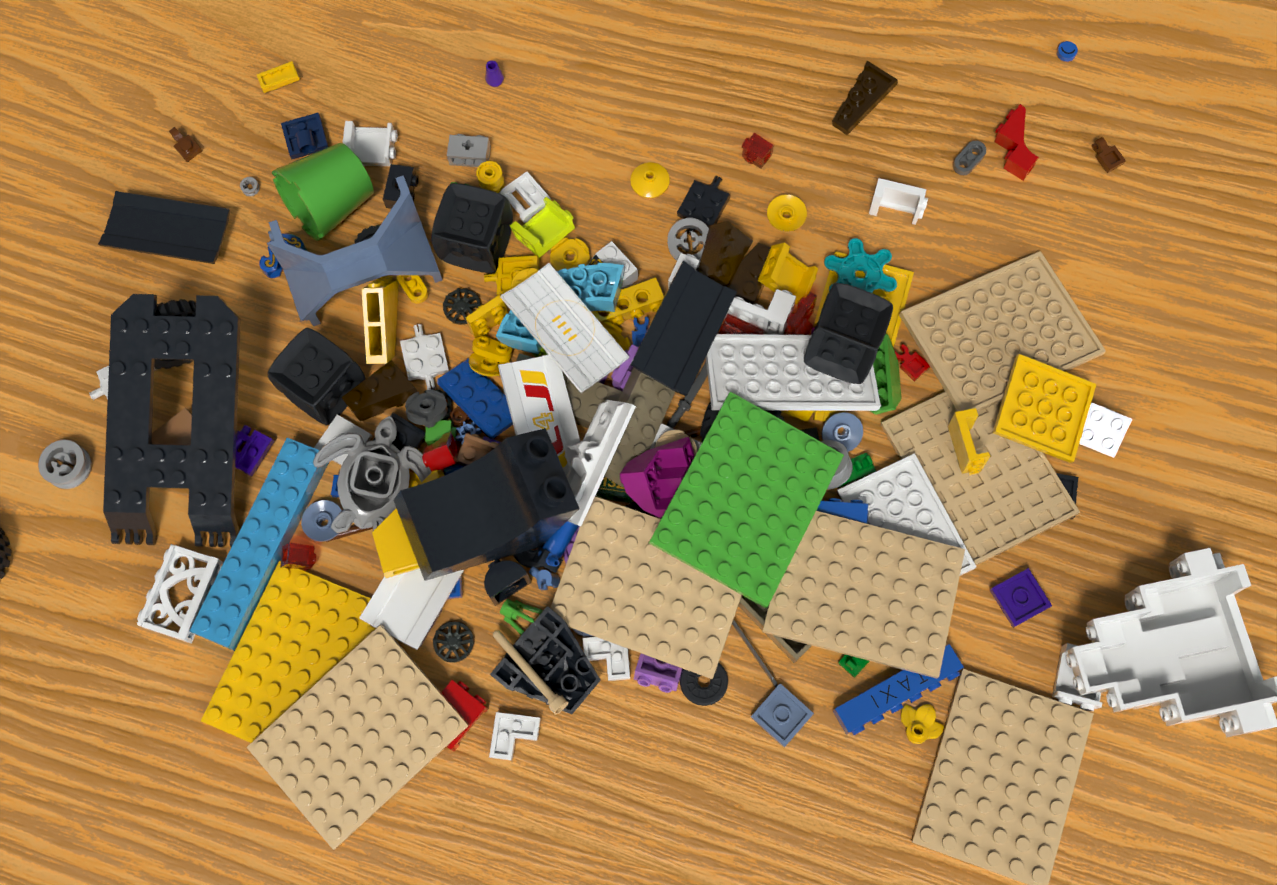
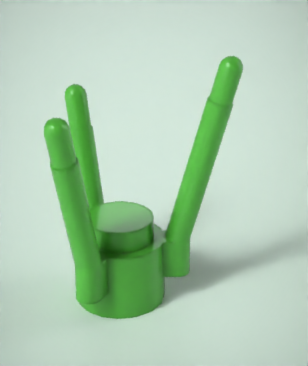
M507 599L500 609V614L505 616L504 621L522 635L524 631L513 619L517 620L521 617L533 623L534 619L522 612L523 609L538 614L543 610L523 604L518 600L512 601Z

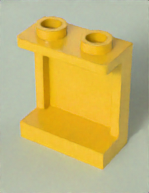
M785 242L772 245L758 281L773 292H776L777 289L791 292L796 296L795 305L805 303L816 280L818 268L816 266L807 267L789 254L790 246Z
M976 408L955 412L948 425L962 474L969 473V475L980 473L990 458L989 452L976 453L970 430L978 417Z

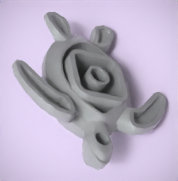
M390 416L378 424L375 431L376 440L364 443L361 435L347 433L336 437L324 445L315 455L313 464L318 468L338 456L348 454L341 466L337 482L338 495L344 510L336 516L331 524V529L336 533L348 531L352 523L361 529L373 527L374 531L396 509L393 500L400 490L409 487V468L416 473L421 482L431 473L430 468H427L423 463V454L417 448L408 445L399 451L392 445L396 438L397 426Z

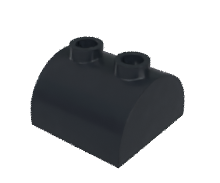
M499 559L488 565L489 570L484 580L485 590L495 606L531 583L527 572L520 564L513 561L500 562Z

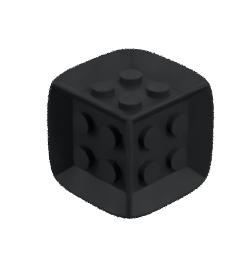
M449 184L441 199L432 228L431 239L437 256L444 262L454 266L483 273H496L498 260L504 257L512 231L510 225L513 223V213L509 200L505 196L491 190L466 184Z
M834 283L829 290L819 321L809 340L804 354V363L812 369L852 384H862L873 366L877 350L886 334L893 312V304L878 295L843 283Z
M308 327L300 331L274 360L267 372L269 380L277 390L283 393L298 408L326 426L330 425L336 415L340 416L348 407L341 397L366 379L360 366L347 353L326 337Z

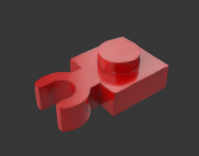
M902 344L900 350L904 354L899 355L895 351L897 360L903 362L900 368L915 382L930 368V365L918 353L915 352L910 355L908 347Z

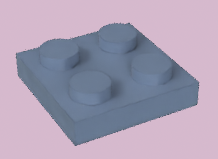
M779 684L750 718L785 748L814 713L782 684Z

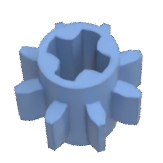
M464 421L461 428H456L460 434L456 436L457 441H462L463 445L465 434L470 432L471 434L478 435L482 431L480 428H476L475 422H472L470 425Z

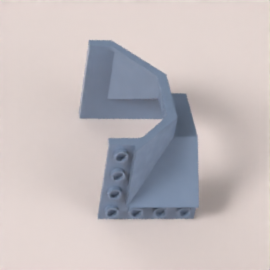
M404 176L396 178L400 189V197L373 237L325 255H316L286 244L278 221L269 222L271 231H268L271 242H268L267 245L284 270L300 321L309 320L313 327L321 324L316 312L336 293L386 275H430L435 283L442 281L440 271Z

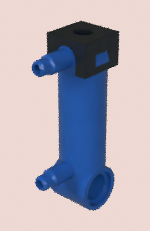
M567 521L544 543L542 548H538L532 560L556 573L563 561L561 557L579 526Z

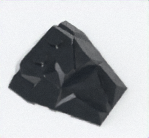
M549 606L535 618L534 622L529 625L512 645L553 693L559 696L562 695L566 699L568 705L562 710L564 712L573 714L601 681L565 620ZM506 653L490 675L506 689L517 691L526 695V697L535 698L549 705L547 703L548 699Z

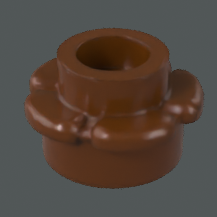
M460 407L453 409L450 414L454 426L462 427L464 421L467 424V421L470 420V417Z

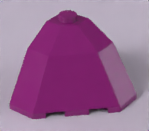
M685 437L647 450L627 462L621 471L620 481L624 485L626 493L644 511L660 518L664 515L695 457L690 438Z

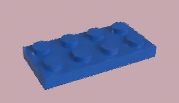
M469 358L437 379V384L491 440L513 425L506 396L487 376L478 374L470 368Z

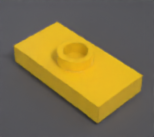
M292 61L256 74L264 93L300 80Z

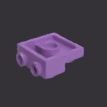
M641 653L635 669L634 680H637L641 686L648 687L652 684L659 686L662 692L670 693L672 690L677 691L683 668Z

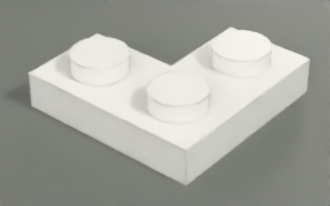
M598 637L583 638L584 653L589 661L606 659L608 681L630 679L628 648Z
M496 712L489 757L512 761L515 738L538 741L541 718Z

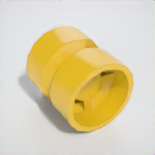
M486 161L478 166L476 176L479 187L500 194V191L505 187L500 165L493 161Z

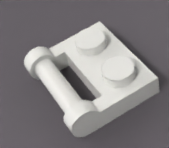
M528 172L522 174L500 191V194L505 196L513 208L520 214V219L524 223L528 222L533 215L546 206L543 201L545 197L551 200ZM515 190L530 206L528 209L525 210L512 193Z

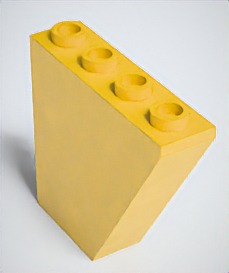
M392 276L377 278L362 288L366 364L388 363L395 357L399 282L397 279H393Z
M437 470L432 471L420 485L440 478ZM395 509L372 532L385 578L420 569L398 511Z

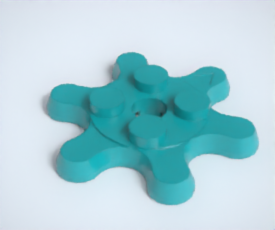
M854 238L849 241V255L847 257L838 258L834 255H829L824 260L825 267L838 274V281L835 283L848 284L870 293L876 289L892 292L897 287V281L883 273V266L892 259L891 252L887 249H882L874 255H869L864 251L863 242L860 239ZM863 271L866 276L865 278L855 277V272Z

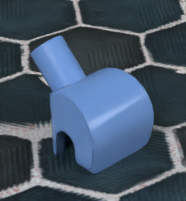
M536 567L530 569L529 573L536 578L540 590H548V586L558 588L560 578L557 574L547 570L540 571Z

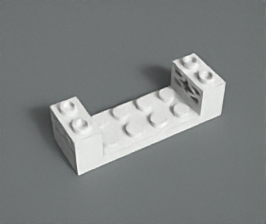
M681 253L668 280V289L682 261H685L698 271L700 260L691 254L685 255ZM777 289L768 310H765L761 305H752L740 297H734L724 319L765 335H784L793 314L796 296L787 290L781 291Z

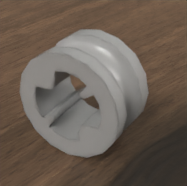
M246 177L240 182V188L246 196H254L259 192L260 187L255 178ZM251 184L253 189L249 190L247 185Z

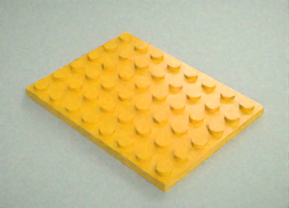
M279 561L209 702L201 722L252 743L376 629L360 619L371 598Z

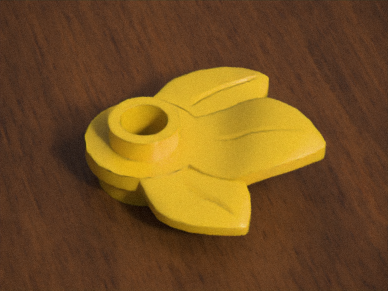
M906 704L901 711V722L906 727V736L914 744L924 743L927 739H936L943 732L944 726L935 722L936 712L931 704L922 705L917 711ZM914 729L919 730V731L921 732V734H920V735L916 734V733L914 732Z

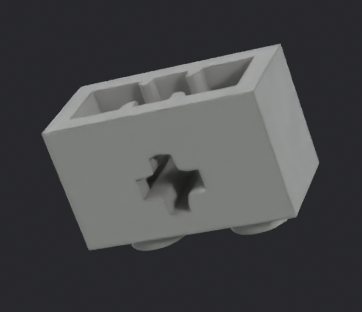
M450 135L447 150L449 165L478 167L481 163L489 161L491 151L489 138L481 135Z

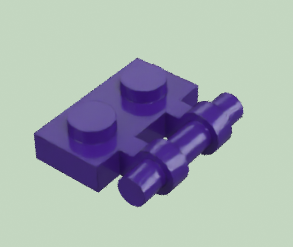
M244 425L241 431L236 433L235 468L253 476L273 445L274 440L254 430L251 436H248L251 428ZM245 442L246 444L241 450V452H238V449L240 448L242 443Z

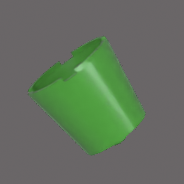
M343 143L335 144L272 171L273 176H276L273 179L274 185L288 211L294 219L297 217L304 224L302 229L316 241L325 237L374 193L372 182L360 158Z

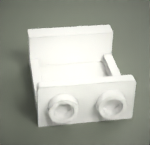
M345 121L343 144L348 146L360 158L363 166H390L392 164V159L396 157L394 142H397L398 139L397 130H394L392 123H388L387 128L355 127L353 121Z
M878 178L869 214L877 216L879 206L913 214L912 224L916 225L918 218L922 219L927 205L926 189Z
M1067 643L1061 647L1052 698H1056L1059 702L1070 706L1072 703L1081 705L1080 709L1093 712L1094 709L1102 707V702H1100L1101 693L1099 691L1080 696L1079 690L1075 689L1073 677L1075 676L1073 669L1068 666L1066 655L1069 649L1077 645Z

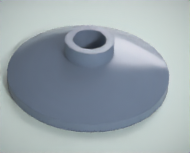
M839 412L832 415L826 420L822 428L823 441L834 440L840 442L846 447L848 452L855 449L863 437L861 421L855 415L848 412ZM843 427V432L837 433L838 429Z
M328 500L312 503L307 507L302 516L301 525L304 533L310 539L319 542L329 541L336 537L339 533L331 529V524L342 511L336 503ZM328 520V524L326 526H322V521Z

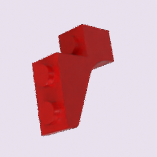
M1020 104L1016 110L1012 109L1006 117V123H1001L995 131L997 136L994 142L1009 151L1004 158L1006 163L1003 169L1024 181L1034 168L1039 157L1033 154L1024 142L1026 108Z

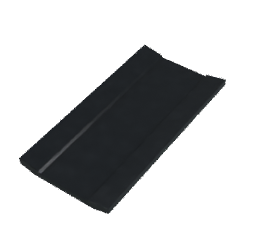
M115 191L113 206L105 231L98 245L215 264L228 225L230 209Z
M682 261L630 365L671 390L687 396L737 292L722 286L696 271L685 261Z

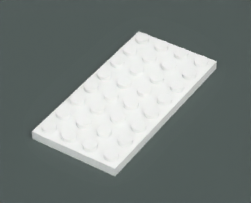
M717 334L706 356L712 410L721 409L729 392L738 395L763 410L877 411L880 409L881 404L873 366L862 384H852L823 374L804 363V354L811 335Z

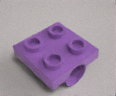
M631 345L629 350H625L629 359L621 364L619 368L617 367L611 376L613 379L612 385L615 389L623 391L633 369V366L630 364L639 347Z

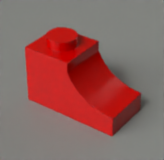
M451 431L443 434L439 440L424 449L422 460L424 465L430 468L431 472L441 470L456 463L460 449Z

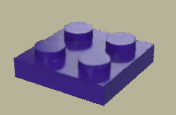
M1029 568L990 589V592L1013 628L1052 607Z

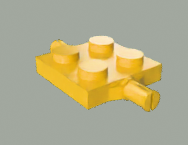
M535 255L499 258L496 273L484 274V282H496V295L501 296L511 290L512 279L518 272L531 268L539 270V257Z

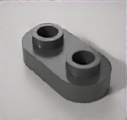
M980 141L970 142L955 158L953 163L954 171L959 175L971 173L984 158L986 146Z

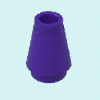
M491 60L486 64L485 81L492 87H498L502 84L504 75L497 62Z

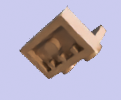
M465 434L456 463L467 466L492 451L499 443H490L476 434Z

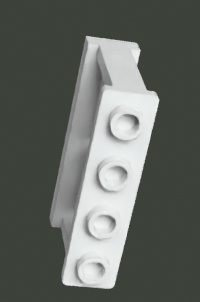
M171 544L170 548L164 553V562L161 569H158L156 572L155 583L147 593L146 604L138 614L137 625L192 644L195 634L190 632V629L224 562L218 558ZM180 557L188 558V570H186V566L182 562L180 568H175ZM194 559L206 562V568H195ZM193 577H195L194 582L200 580L198 587L193 586ZM187 579V586L194 594L192 600L179 603L174 608L168 590L175 584ZM183 607H189L186 614L183 613V610L178 614ZM157 610H160L161 612L160 616L157 618H164L167 614L169 616L167 620L161 624H155L153 622V618ZM172 621L181 627L179 633L165 628Z

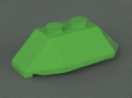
M885 334L873 363L881 404L879 410L870 411L875 415L895 410L902 399L899 362L889 335Z

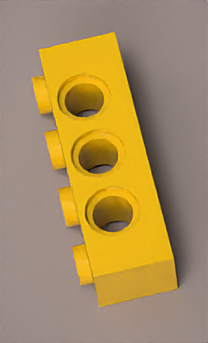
M655 277L622 289L615 312L591 311V313L601 324L609 322L619 326L631 318L638 319L645 313L657 312L664 295ZM640 298H645L647 300L644 303L638 302ZM626 305L628 308L621 310L619 306ZM608 312L609 315L606 317L600 316V313Z

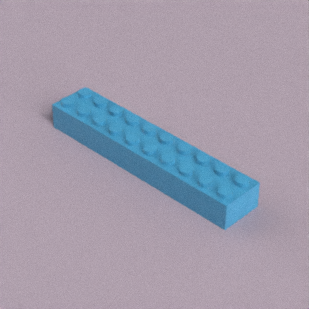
M286 438L190 632L233 651L236 650L278 562L281 561L303 513L329 464L328 462L318 468L314 466L313 460L319 450Z

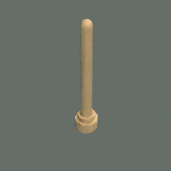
M495 630L493 632L495 640L548 699L549 709L555 715L560 713L568 705L566 699L562 695L554 694L499 630Z

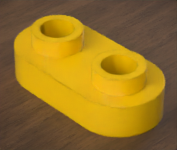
M397 275L400 286L411 302L420 304L428 298V290L419 275ZM407 277H411L410 281H405ZM420 292L421 295L416 297L415 294Z
M480 336L473 340L472 351L475 354L498 362H507L511 359L512 348L502 342L486 336Z

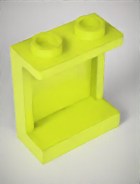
M547 197L543 199L546 206L523 226L516 221L510 225L515 238L535 255H538L539 258L575 229L571 213L568 210L564 211L555 200L551 201Z

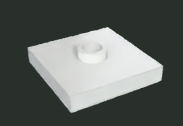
M336 415L314 448L320 450L336 437L347 433L361 435L364 443L369 442L373 436L343 417ZM348 454L338 456L332 461L342 466Z

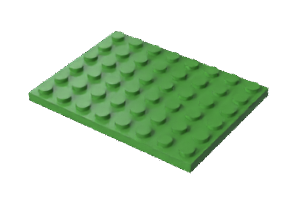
M729 392L654 531L649 544L767 608L844 454L738 395Z

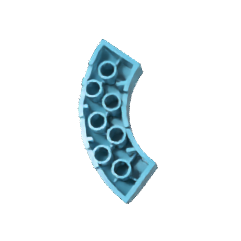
M598 263V265L585 266V264L578 265L579 267L568 270L565 268L557 271L590 311L615 312L623 283L624 265ZM511 310L508 314L506 313L496 334L497 339L511 348L539 354L542 346Z

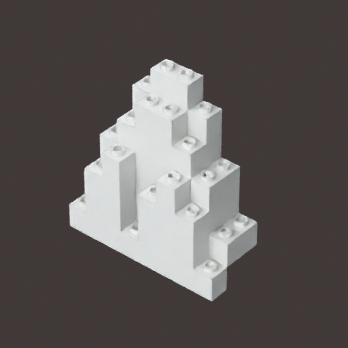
M1211 548L1184 553L1170 562L1169 572L1173 579L1141 585L1125 595V606L1129 612L1092 619L1087 623L1086 627L1089 640H1092V643L1076 646L1067 651L1066 660L1068 666L1073 669L1075 676L1073 677L1074 687L1077 691L1079 690L1080 696L1099 691L1100 693L1108 692L1106 695L1107 702L1114 712L1160 705L1159 713L1166 726L1220 716V728L1226 734V738L1277 727V719L1272 704L1277 702V676L1263 681L1234 596L1251 586L1244 564L1225 568L1221 554H1212Z

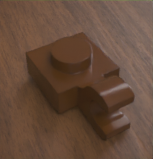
M176 127L169 130V133L177 142L174 148L186 162H189L202 152L200 146L190 135L184 138Z
M1103 137L1095 140L1096 143L1092 145V148L1096 153H1099L1096 158L1107 173L1126 162L1115 145L1109 147Z

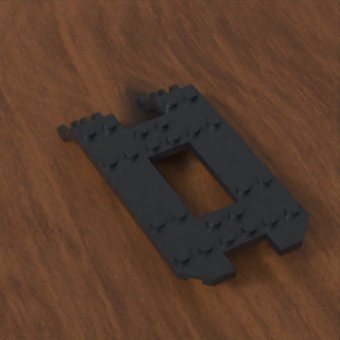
M132 294L111 314L103 513L111 531V543L120 544L122 542L121 529H124L126 532L125 543L127 545H132L133 542L135 545H141L143 541L142 530H145L147 533L146 544L156 545L157 530L149 510L150 487L188 488V516L195 534V546L203 547L205 545L204 531L209 532L210 547H216L217 535L218 547H224L226 545L225 532L230 533V547H232L239 533L234 514L241 319L219 296L196 295V317L156 316L157 295ZM155 359L194 360L191 445L152 444Z

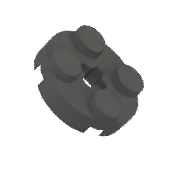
M426 390V393L422 394L416 392L405 403L408 420L428 428L434 427L448 412L445 396L435 390Z

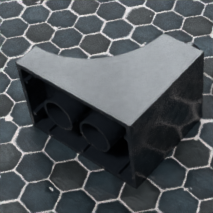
M546 428L507 437L492 451L469 465L427 483L400 490L393 500L424 581L541 547L580 509Z

